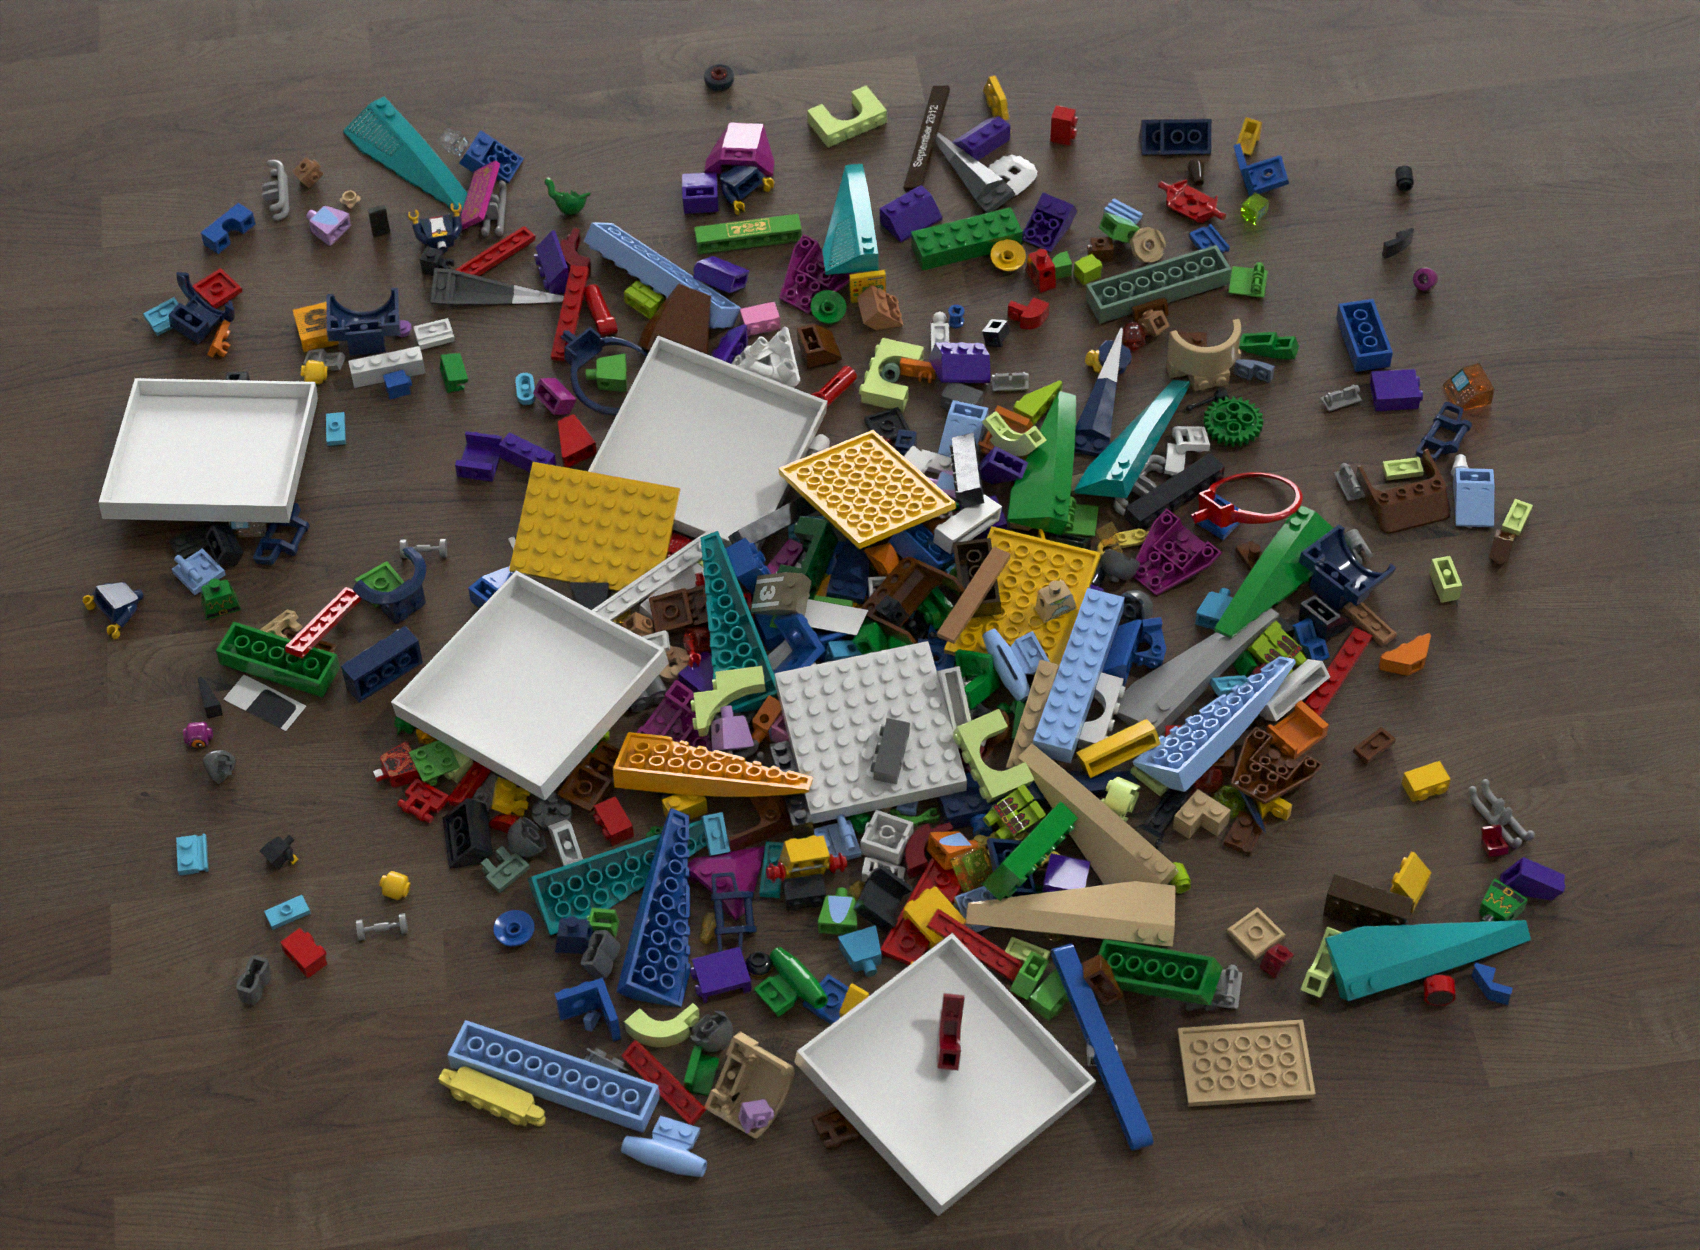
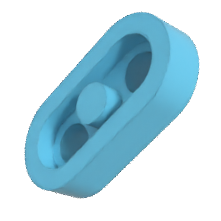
M521 373L515 379L517 399L520 404L530 405L536 399V396L533 394L535 390L534 379L529 373Z

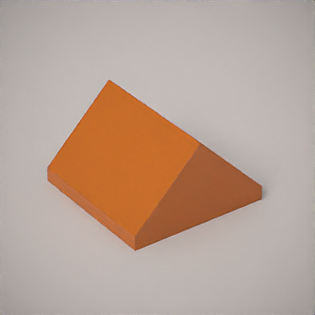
M891 543L864 550L880 577L888 576L901 561Z

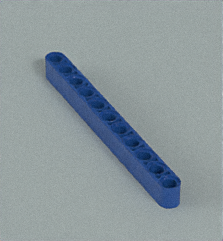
M1070 943L1051 949L1053 962L1087 1045H1091L1094 1049V1062L1130 1149L1135 1151L1153 1145L1151 1131L1093 991L1084 980L1083 967L1073 944Z

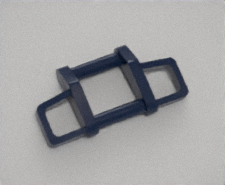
M1444 402L1439 413L1433 419V425L1427 435L1423 436L1416 450L1417 457L1422 458L1424 446L1437 451L1434 455H1431L1434 462L1442 454L1456 453L1458 451L1461 440L1472 427L1470 421L1461 420L1463 415L1462 407ZM1445 410L1457 413V420L1443 416ZM1439 427L1457 433L1453 441L1446 443L1433 437Z
M298 503L293 504L289 523H270L264 538L260 539L253 556L257 564L273 565L281 551L290 556L297 554V547L304 533L310 527L308 522L298 517L301 511ZM278 525L294 526L298 529L291 544L282 539H271ZM264 549L273 550L269 557H261Z
M733 872L714 873L711 876L713 893L711 894V900L714 901L716 920L714 931L717 936L718 952L724 951L722 949L721 935L739 934L738 947H740L742 952L743 934L757 933V927L754 926L752 908L753 892L739 891ZM730 877L734 892L717 893L715 879ZM722 900H744L746 926L724 927Z

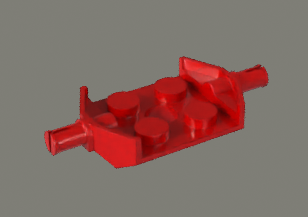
M1186 179L1172 185H1168L1163 181L1158 184V188L1166 191L1167 207L1196 222L1204 223L1214 216L1222 221L1225 219L1226 214L1217 209L1218 195L1213 199L1188 186Z

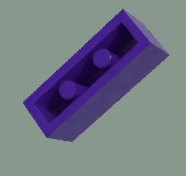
M510 432L499 444L501 459L528 472H531L533 462L556 466L554 453Z

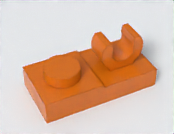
M223 320L218 327L207 353L208 356L213 358L216 352L221 357L226 356L227 351H224L222 348L228 350L230 344L222 342V340H226L229 336L230 330L228 328L230 322Z
M901 357L900 375L917 377L919 382H921L922 378H927L928 383H931L932 379L936 380L937 373L930 362Z

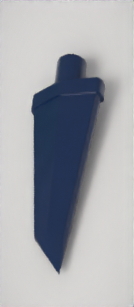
M1239 791L1256 824L1266 833L1256 800Z

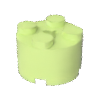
M1116 777L1113 780L1110 779L1106 787V791H1108L1107 796L1102 798L1101 801L1126 822L1128 820L1125 817L1127 812L1132 813L1139 796V792L1136 790L1140 789V786L1120 777Z

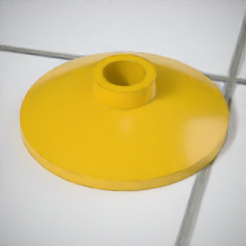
M1004 240L997 242L992 247L990 256L992 263L998 269L1015 271L1024 264L1026 253L1018 242Z

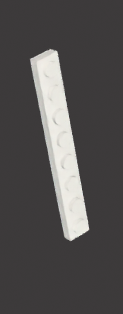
M712 528L592 609V611L613 621L702 560L700 537L713 533Z

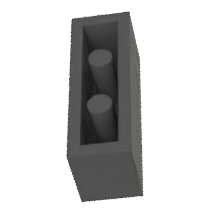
M887 718L885 725H881L879 736H882L881 743L877 742L875 754L878 755L877 759L872 761L870 770L874 772L873 780L897 784L910 733L909 722Z

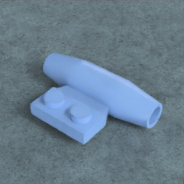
M996 629L987 631L982 635L988 654L993 656V666L1003 684L1017 701L1022 703L1027 701L1030 687L1025 675H1035L1040 659L1050 662L1034 632L1032 631L1016 639L1010 647Z
M660 1116L652 1131L653 1139L626 1136L622 1143V1153L643 1164L675 1174L703 1177L707 1167L706 1160L688 1151L693 1148L700 1134V1128Z

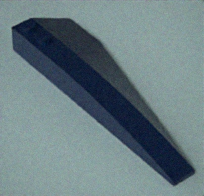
M1066 771L1097 798L1107 796V784L1110 779L1113 780L1116 777L1138 785L1136 777L1131 771H1104L1092 778H1089L1085 771ZM970 772L965 774L967 779L966 791L936 798L944 823L950 822L954 830L971 826L970 820L972 817L979 814L987 815L992 806L1008 795L988 803L986 798L984 799L981 796L980 786L972 778ZM1034 781L1026 787L1034 797L1032 802L1036 800L1042 810L1052 808Z

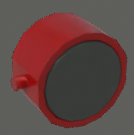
M1434 975L1424 980V1000L1426 1003L1434 1006H1444L1454 1002L1456 999L1453 978L1446 975Z

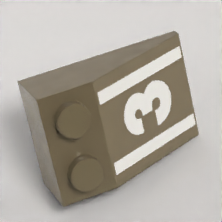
M784 572L757 576L750 613L778 616L802 613L805 616L811 580L802 573Z

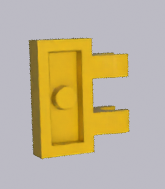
M498 777L495 782L491 809L507 815L513 812L518 816H523L524 810L528 808L526 798L530 795V792L522 787L516 788L517 784L510 780Z

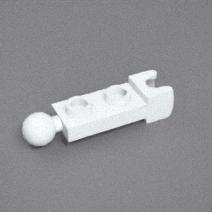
M937 312L933 316L934 323H931V352L935 342H949V323H946L947 318L943 312Z

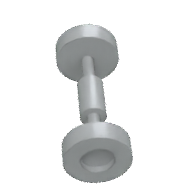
M407 539L400 540L401 558H407L403 554V549L408 547ZM440 539L439 546L431 547L430 545H417V547H413L417 552L439 550L440 558H447L446 539Z
M405 913L399 914V922L392 924L384 922L374 924L371 927H364L363 920H356L359 941L365 940V931H386L399 926L401 934H408Z

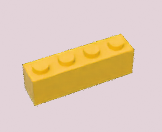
M1145 719L1076 752L1082 769L1089 778H1092L1161 745L1155 727Z

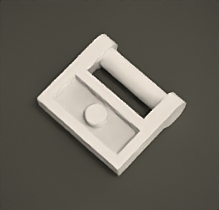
M1176 426L1172 429V436L1176 440V451L1179 454H1184L1186 451H1209L1210 443L1205 427ZM1182 435L1187 436L1188 442L1183 441Z

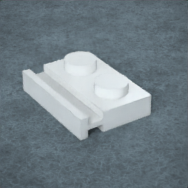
M448 318L413 327L420 350L455 341Z

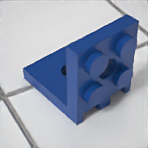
M1241 144L1233 145L1249 197L1289 184L1281 155L1247 165Z
M802 613L779 615L773 620L793 650L773 671L774 675L779 672L811 666L825 651L817 634L812 630L807 618Z
M603 978L591 982H583L579 986L562 989L555 993L558 1015L561 1021L600 1008L613 1042L621 1040L618 1017Z

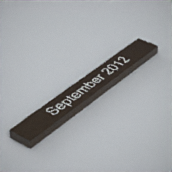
M949 85L932 86L903 188L905 191H911L920 185L923 186L950 92Z

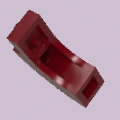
M573 228L571 235L568 234L567 240L561 239L560 247L568 267V274L571 265L589 267V277L591 261L590 258L577 253L581 243L580 229Z
M950 822L939 824L934 829H931L927 823L912 834L905 851V867L909 880L922 875L928 866L925 855L928 852L926 847L929 833L953 831Z

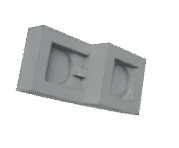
M324 349L308 350L303 364L305 366L308 360L322 361L328 367L327 370H341L345 355L343 352L326 353Z

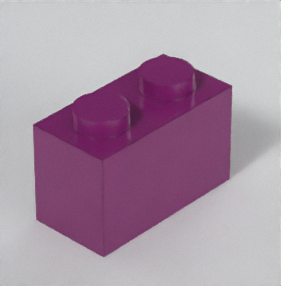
M540 378L533 392L554 415L570 414L577 400L556 378Z

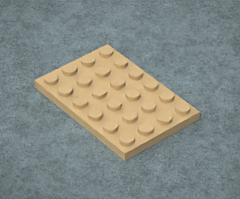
M1303 1020L1178 1028L1177 1034L1188 1107L1315 1098V1088Z

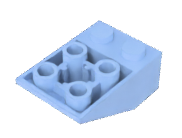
M953 400L948 412L938 454L951 458L949 445H952V437L969 433L974 434L976 445L979 449L978 443L982 440L986 429L982 421L988 417V408Z
M1455 468L1453 494L1456 526L1494 527L1493 469Z

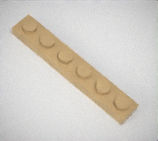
M1039 660L1006 770L1022 764L1018 757L1031 743L1033 744L1037 727L1056 677L1058 664Z

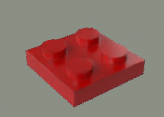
M221 268L192 286L195 292L215 309L242 293V287Z

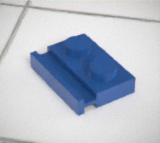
M1209 224V227H1202L1189 233V239L1198 250L1217 245L1221 253L1229 252L1230 246L1212 224Z

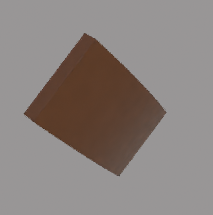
M705 585L688 590L682 588L650 597L649 603L656 633L664 630L672 633L708 626Z
M601 741L594 753L590 752L582 765L578 764L557 796L591 813L594 810V806L603 802L615 789L613 767L620 749Z

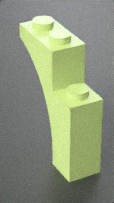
M762 666L715 672L716 679L712 680L713 690L694 693V700H691L692 712H696V718H693L694 730H698L699 737L707 736L711 722L720 712V707L727 706L734 700L749 694L766 692Z

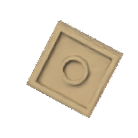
M1258 907L1227 929V934L1254 961L1285 939V934Z

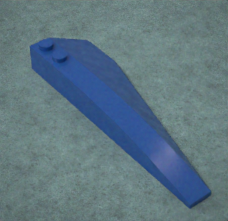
M673 808L669 809L647 876L616 992L634 1000L682 1007L690 974V964L688 963V955H690V946H688V936L690 935V927H688V918L690 917V885H688L689 850L687 849L689 815Z

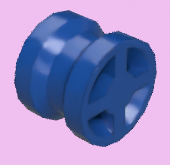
M979 814L971 818L970 825L974 828V837L977 835L988 837L992 834V826L988 827L983 821L986 814Z

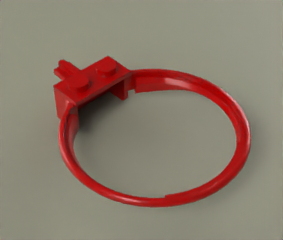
M1264 472L1240 473L1213 483L1208 490L1200 492L1199 511L1192 514L1191 517L1194 519V523L1209 519L1220 528L1227 527L1236 522L1245 524L1271 523L1294 514L1301 506L1303 496L1295 483L1282 476ZM1245 477L1276 479L1289 485L1296 494L1295 501L1290 507L1274 514H1261L1241 509L1236 511L1232 503L1221 507L1213 500L1215 499V492L1218 487L1229 481Z

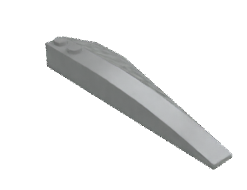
M1270 608L1267 612L1265 611L1259 615L1258 619L1251 621L1244 630L1232 639L1216 632L1135 681L1124 692L1123 698L1119 697L1117 703H1120V707L1116 716L1129 726L1147 719L1155 727L1159 737L1165 731V726L1171 725L1210 686L1211 679L1219 677L1257 639V636L1279 616V613Z

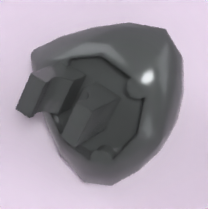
M215 750L204 756L203 764L209 776L217 784H220L229 775H232L236 759L227 751Z

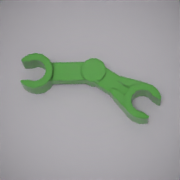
M931 808L917 817L901 815L895 809L890 810V815L913 822V827L922 823H937L940 820V815L931 816L937 814V808Z

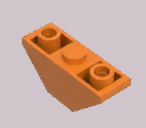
M1427 633L1423 636H1417L1407 644L1403 643L1392 651H1386L1380 657L1379 669L1405 676L1423 669L1431 635Z

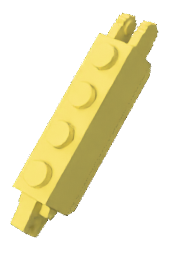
M467 1066L459 1068L457 1072L444 1068L438 1078L439 1083L451 1090V1094L455 1099L459 1101L465 1100L478 1109H486L496 1117L502 1116L515 1125L521 1124L525 1127L528 1123L539 1127L546 1124L545 1111L535 1105L533 1095Z

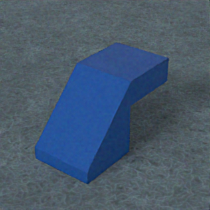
M1307 618L1292 625L1297 644L1303 648L1302 651L1308 659L1323 661L1330 657L1325 640L1316 635L1312 619Z
M1475 963L1471 977L1488 1000L1508 1005L1513 988L1492 982L1496 968Z

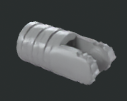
M1352 529L1344 534L1349 550L1360 564L1363 562L1358 553L1365 551L1369 559L1373 557L1357 529Z

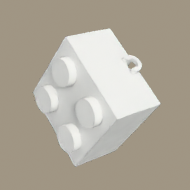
M876 810L870 823L867 822L865 826L866 831L861 839V854L899 866L905 854L907 843L913 834V822Z

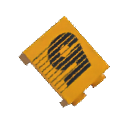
M326 302L293 310L304 352L339 344L338 341L329 342Z

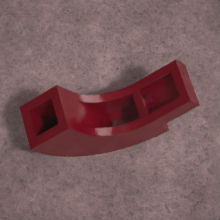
M943 993L937 1038L938 1069L959 1071L964 995Z

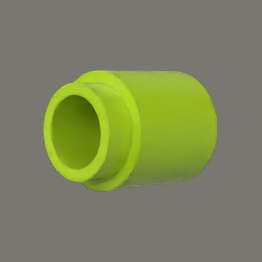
M1173 862L1177 867L1178 873L1169 883L1175 886L1177 893H1184L1191 888V879L1182 863Z

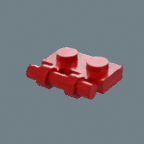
M416 778L405 791V796L409 799L407 801L400 799L397 806L402 808V811L417 816V819L422 822L432 823L434 816L430 815L429 812L432 810L438 814L448 802L449 795ZM416 803H419V804H421L423 807H422L421 809H419V808L415 807L414 805H415Z

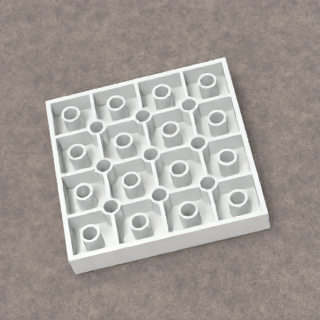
M928 641L775 673V686L798 773L813 777L809 793H804L813 824L837 819L836 817L840 814L846 817L966 791V775L958 746L953 739V728ZM887 718L910 723V733L897 784L873 780L874 772L870 771L872 761L876 760L878 755L875 754L877 742L881 743L882 736H879L882 724L885 725Z

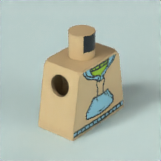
M1063 580L1051 581L1049 586L1038 591L1035 610L1044 623L1077 609L1073 595Z

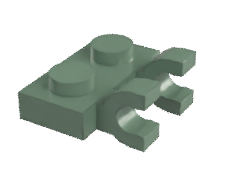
M503 846L496 850L498 854L497 859L502 863L497 868L487 858L481 862L483 867L481 871L487 875L486 881L499 893L530 869L529 864L516 853L511 856Z

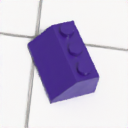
M1000 116L989 118L952 143L978 161L1010 140L1011 125Z
M922 185L880 208V223L900 243L911 238L912 231L928 228L942 220V215L933 196Z
M553 230L536 246L537 254L534 255L536 265H540L538 270L540 277H544V280H542L544 289L548 290L551 294L558 295L565 293L569 274L556 232Z
M743 324L729 330L725 337L721 338L717 350L715 349L712 353V357L732 364L735 357L740 355L748 346L747 325Z
M935 342L928 360L941 382L990 383V355L983 344Z

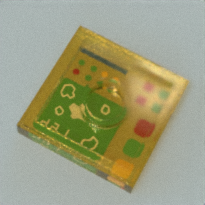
M984 844L949 859L963 893L984 886L983 882L993 873L990 856Z

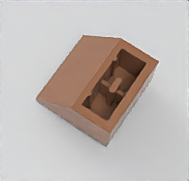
M871 285L857 297L863 324L875 330L901 327L903 325L902 314L895 296L889 295L882 289Z

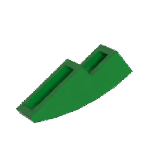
M1276 332L1244 333L1240 340L1239 349L1269 358L1295 359L1299 344L1295 336L1278 337Z

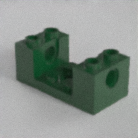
M800 516L798 523L794 526V534L799 538L804 551L807 552L801 562V568L780 564L778 571L775 573L804 574L811 580L808 599L814 600L839 540L827 520Z

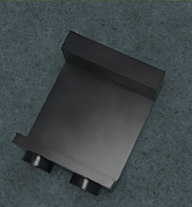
M880 866L871 871L853 910L883 932H886L896 926L898 920L894 918V914L903 896L912 892L913 888L904 879L893 874L889 868Z

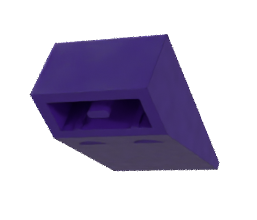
M717 172L682 174L684 214L719 212Z
M1043 192L1023 231L1022 240L1051 252L1069 229L1077 213L1075 206Z

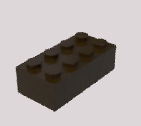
M991 538L953 543L957 580L964 589L967 588L992 550ZM997 579L972 618L1001 614Z
M1334 874L1327 892L1323 915L1332 920H1340L1351 926L1358 927L1407 925L1414 899Z

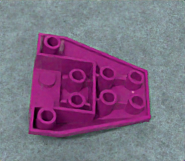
M729 123L706 158L704 173L717 172V174H722L723 164L755 166L765 176L773 177L775 162L764 125Z
M803 234L793 249L779 299L810 314L811 302L817 293L824 290L838 292L850 282L849 275L857 274V272L826 275L823 249L820 248L818 241Z
M1166 509L1153 522L1135 559L1140 562V565L1133 578L1154 595L1158 596L1210 567L1222 552L1209 541L1204 543L1182 525L1180 518Z

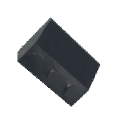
M466 798L442 817L449 868L481 864L482 861L493 854L486 804Z

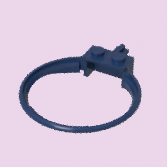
M591 327L578 337L565 330L561 335V339L568 343L564 347V360L571 365V386L576 397L593 411L617 416L620 408L599 405L591 401L582 392L577 379L578 369L603 350L601 347L626 346L639 351L645 357L649 353L638 345L622 338H601L600 334Z

